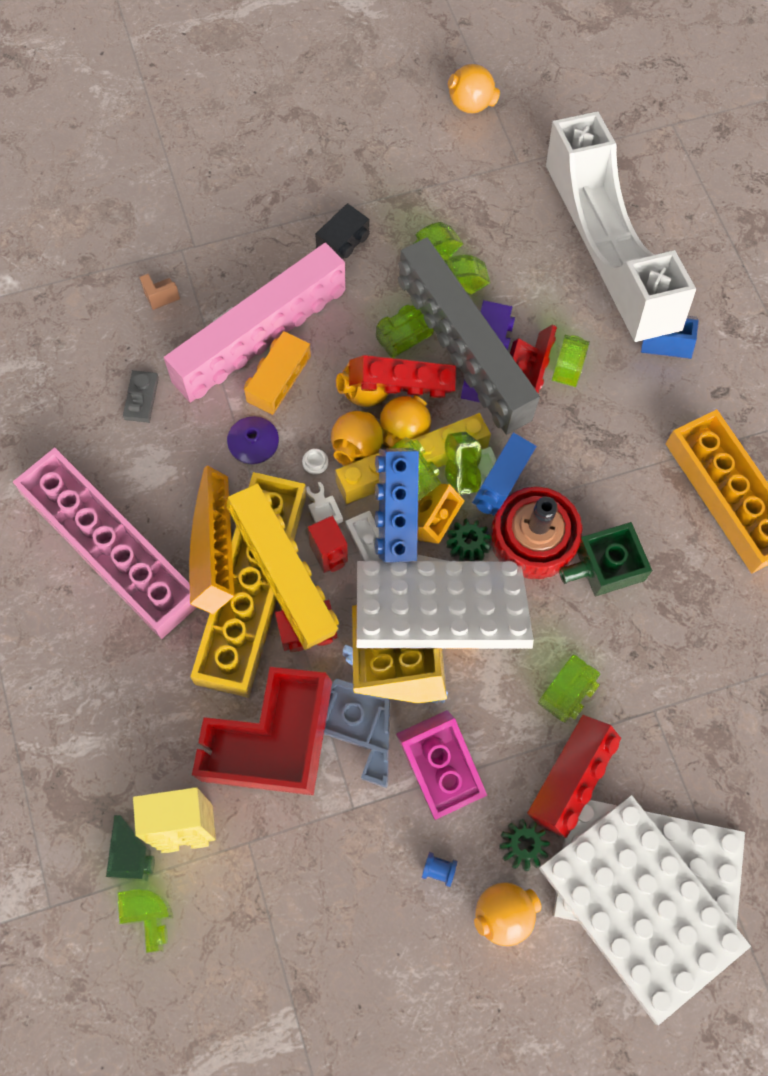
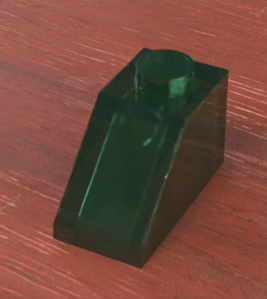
M114 815L106 877L117 880L148 881V874H153L155 857L151 856V850L146 843L136 836V832L130 823L121 815Z

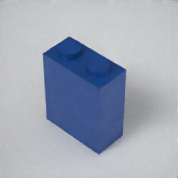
M514 432L512 433L472 502L478 510L495 516L537 447L536 445Z

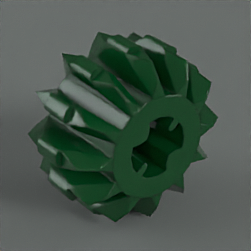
M467 518L464 519L463 525L458 522L454 523V530L448 531L447 537L449 540L446 541V547L452 549L450 551L451 557L459 555V561H464L465 558L468 561H475V558L480 561L484 560V553L490 552L491 546L489 543L492 540V536L486 534L487 526L479 528L478 519L473 524H470ZM468 539L472 540L470 544H467L465 542Z
M520 819L519 829L511 822L508 825L511 833L506 831L501 833V837L508 842L499 844V849H508L509 853L503 856V860L507 861L513 857V869H517L520 862H522V868L526 872L530 870V862L535 868L541 866L538 857L542 859L548 857V853L541 848L550 846V842L540 840V837L546 834L544 829L538 833L534 831L537 827V822H531L529 828H527L525 819ZM519 838L522 841L528 840L531 845L528 847L530 852L526 849L522 851L519 849L518 845L521 843V841H518Z

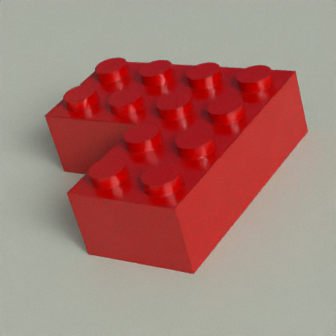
M270 667L259 723L203 717L198 743L207 750L212 751V753L209 755L203 749H197L192 776L201 782L314 796L332 681L327 673Z

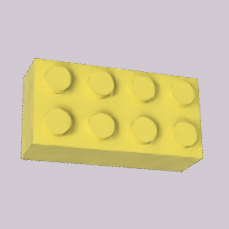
M197 787L133 797L136 836L145 841V843L150 844L151 847H155L156 850H161V853L179 851V846L191 845V848H203L209 846V841L216 840L213 805Z

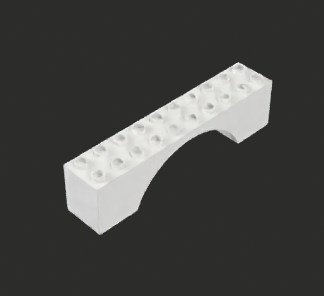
M599 112L553 121L546 167L634 342L682 331L696 287L675 250L655 255L643 245L635 233L620 189L616 143Z

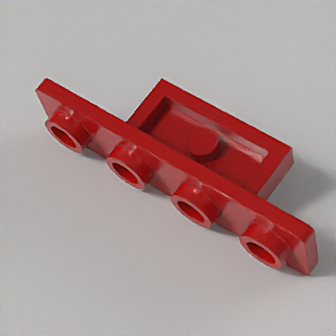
M553 324L539 332L535 347L518 338L513 341L510 355L537 393H539L543 386V375L550 362L549 354L556 341L555 333L557 326Z

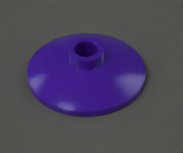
M257 416L245 417L231 427L227 436V444L230 453L240 462L259 464L267 461L275 454L279 445V435L275 426L267 419ZM250 434H256V435H257V436H256L255 438H253V439L248 438V435H250Z

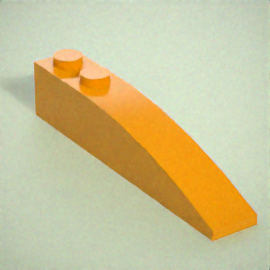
M207 465L203 470L198 490L190 539V604L214 614L234 597L230 512L226 507L229 497L228 476Z

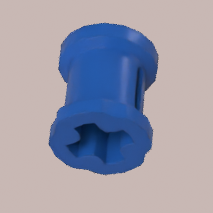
M429 852L421 878L426 879L430 877L445 882V885L450 887L458 861L453 859L450 862L435 857L434 853Z

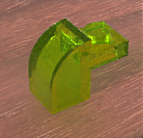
M443 222L430 224L415 234L417 240L414 243L428 237L442 259L446 261L463 245V242L453 228Z
M457 255L444 260L464 290L470 295L491 283L485 262L473 255Z
M575 335L564 336L552 381L573 387L577 386L590 341Z
M136 889L118 892L119 924L144 923L146 953L164 952L163 944L168 942L166 925H162L161 920L173 918L172 909L168 902L159 894L149 890Z

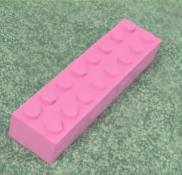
M326 242L168 353L164 356V360L173 385L190 403L195 399L202 398L214 385L224 382L229 374L236 369L243 368L254 356L265 352L267 347L272 344L275 338H279L283 331L289 332L295 326H301L306 318L313 313L320 312L331 300L339 298L345 291V262Z
M55 447L13 481L20 494L161 640L197 608L190 604V583Z

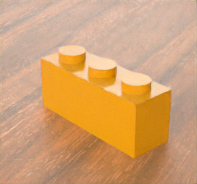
M285 331L282 332L279 338H275L270 346V352L267 357H263L260 360L257 372L253 378H248L245 383L244 391L247 403L274 415L310 359V343Z

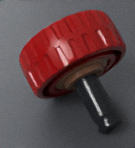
M539 486L522 488L506 498L493 518L490 534L492 536L491 546L493 547V552L499 559V562L512 561L517 566H522L523 576L527 579H544L555 576L559 573L561 567L570 564L579 549L583 532L581 517L570 500L555 490Z

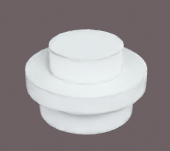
M311 449L303 456V467L308 473L320 474L328 467V456L320 449Z

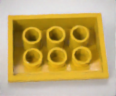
M352 605L354 693L413 703L447 699L442 648H357V605Z

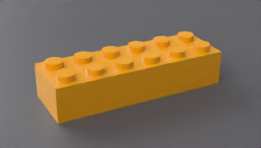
M716 409L673 430L666 442V446L751 574L768 566V482L722 415Z

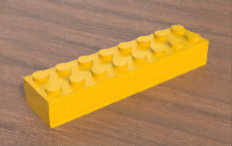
M253 472L249 487L258 483L262 491L266 490L272 501L271 508L275 514L278 513L282 517L287 537L295 539L307 497L305 484ZM236 526L232 539L234 597L214 614H209L190 677L197 686L249 698L277 598Z

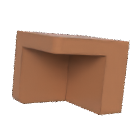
M149 274L139 277L152 310L180 299L177 286L170 278L153 284Z

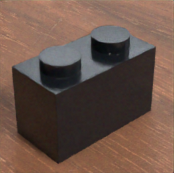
M347 203L315 233L316 248L326 242L341 259L348 258L354 248L360 242H365L370 234L369 218Z

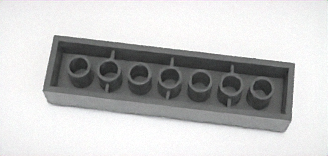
M428 237L402 249L398 277L400 287L404 291L407 290L411 296L413 306L417 310L420 309L424 315L426 325L430 329L433 328L440 345L443 348H447L451 354L450 357L453 364L457 368L460 367L470 388L473 387L477 392L481 405L484 408H488L491 412L496 427L502 428L507 435L532 422L540 399L539 394Z

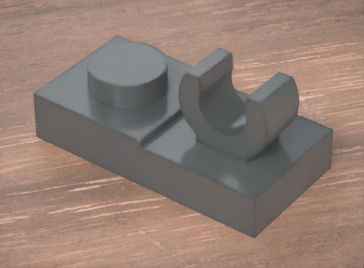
M132 370L123 412L124 420L150 423L159 380L157 373Z

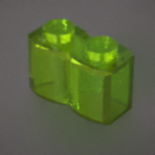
M467 432L448 434L445 441V453L448 458L445 467L446 480L460 495L476 493L481 486V472L478 468L482 455L481 446Z

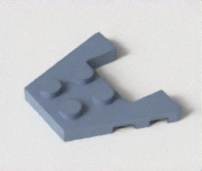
M336 678L331 687L324 734L371 750L361 779L387 788L390 699L354 693L352 683Z

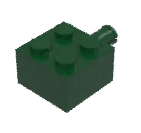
M632 522L581 537V543L577 551L581 562L561 567L559 575L564 584L586 577L596 597L644 582L653 570Z

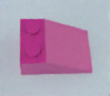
M448 710L396 733L405 757L435 820L487 796L458 724Z

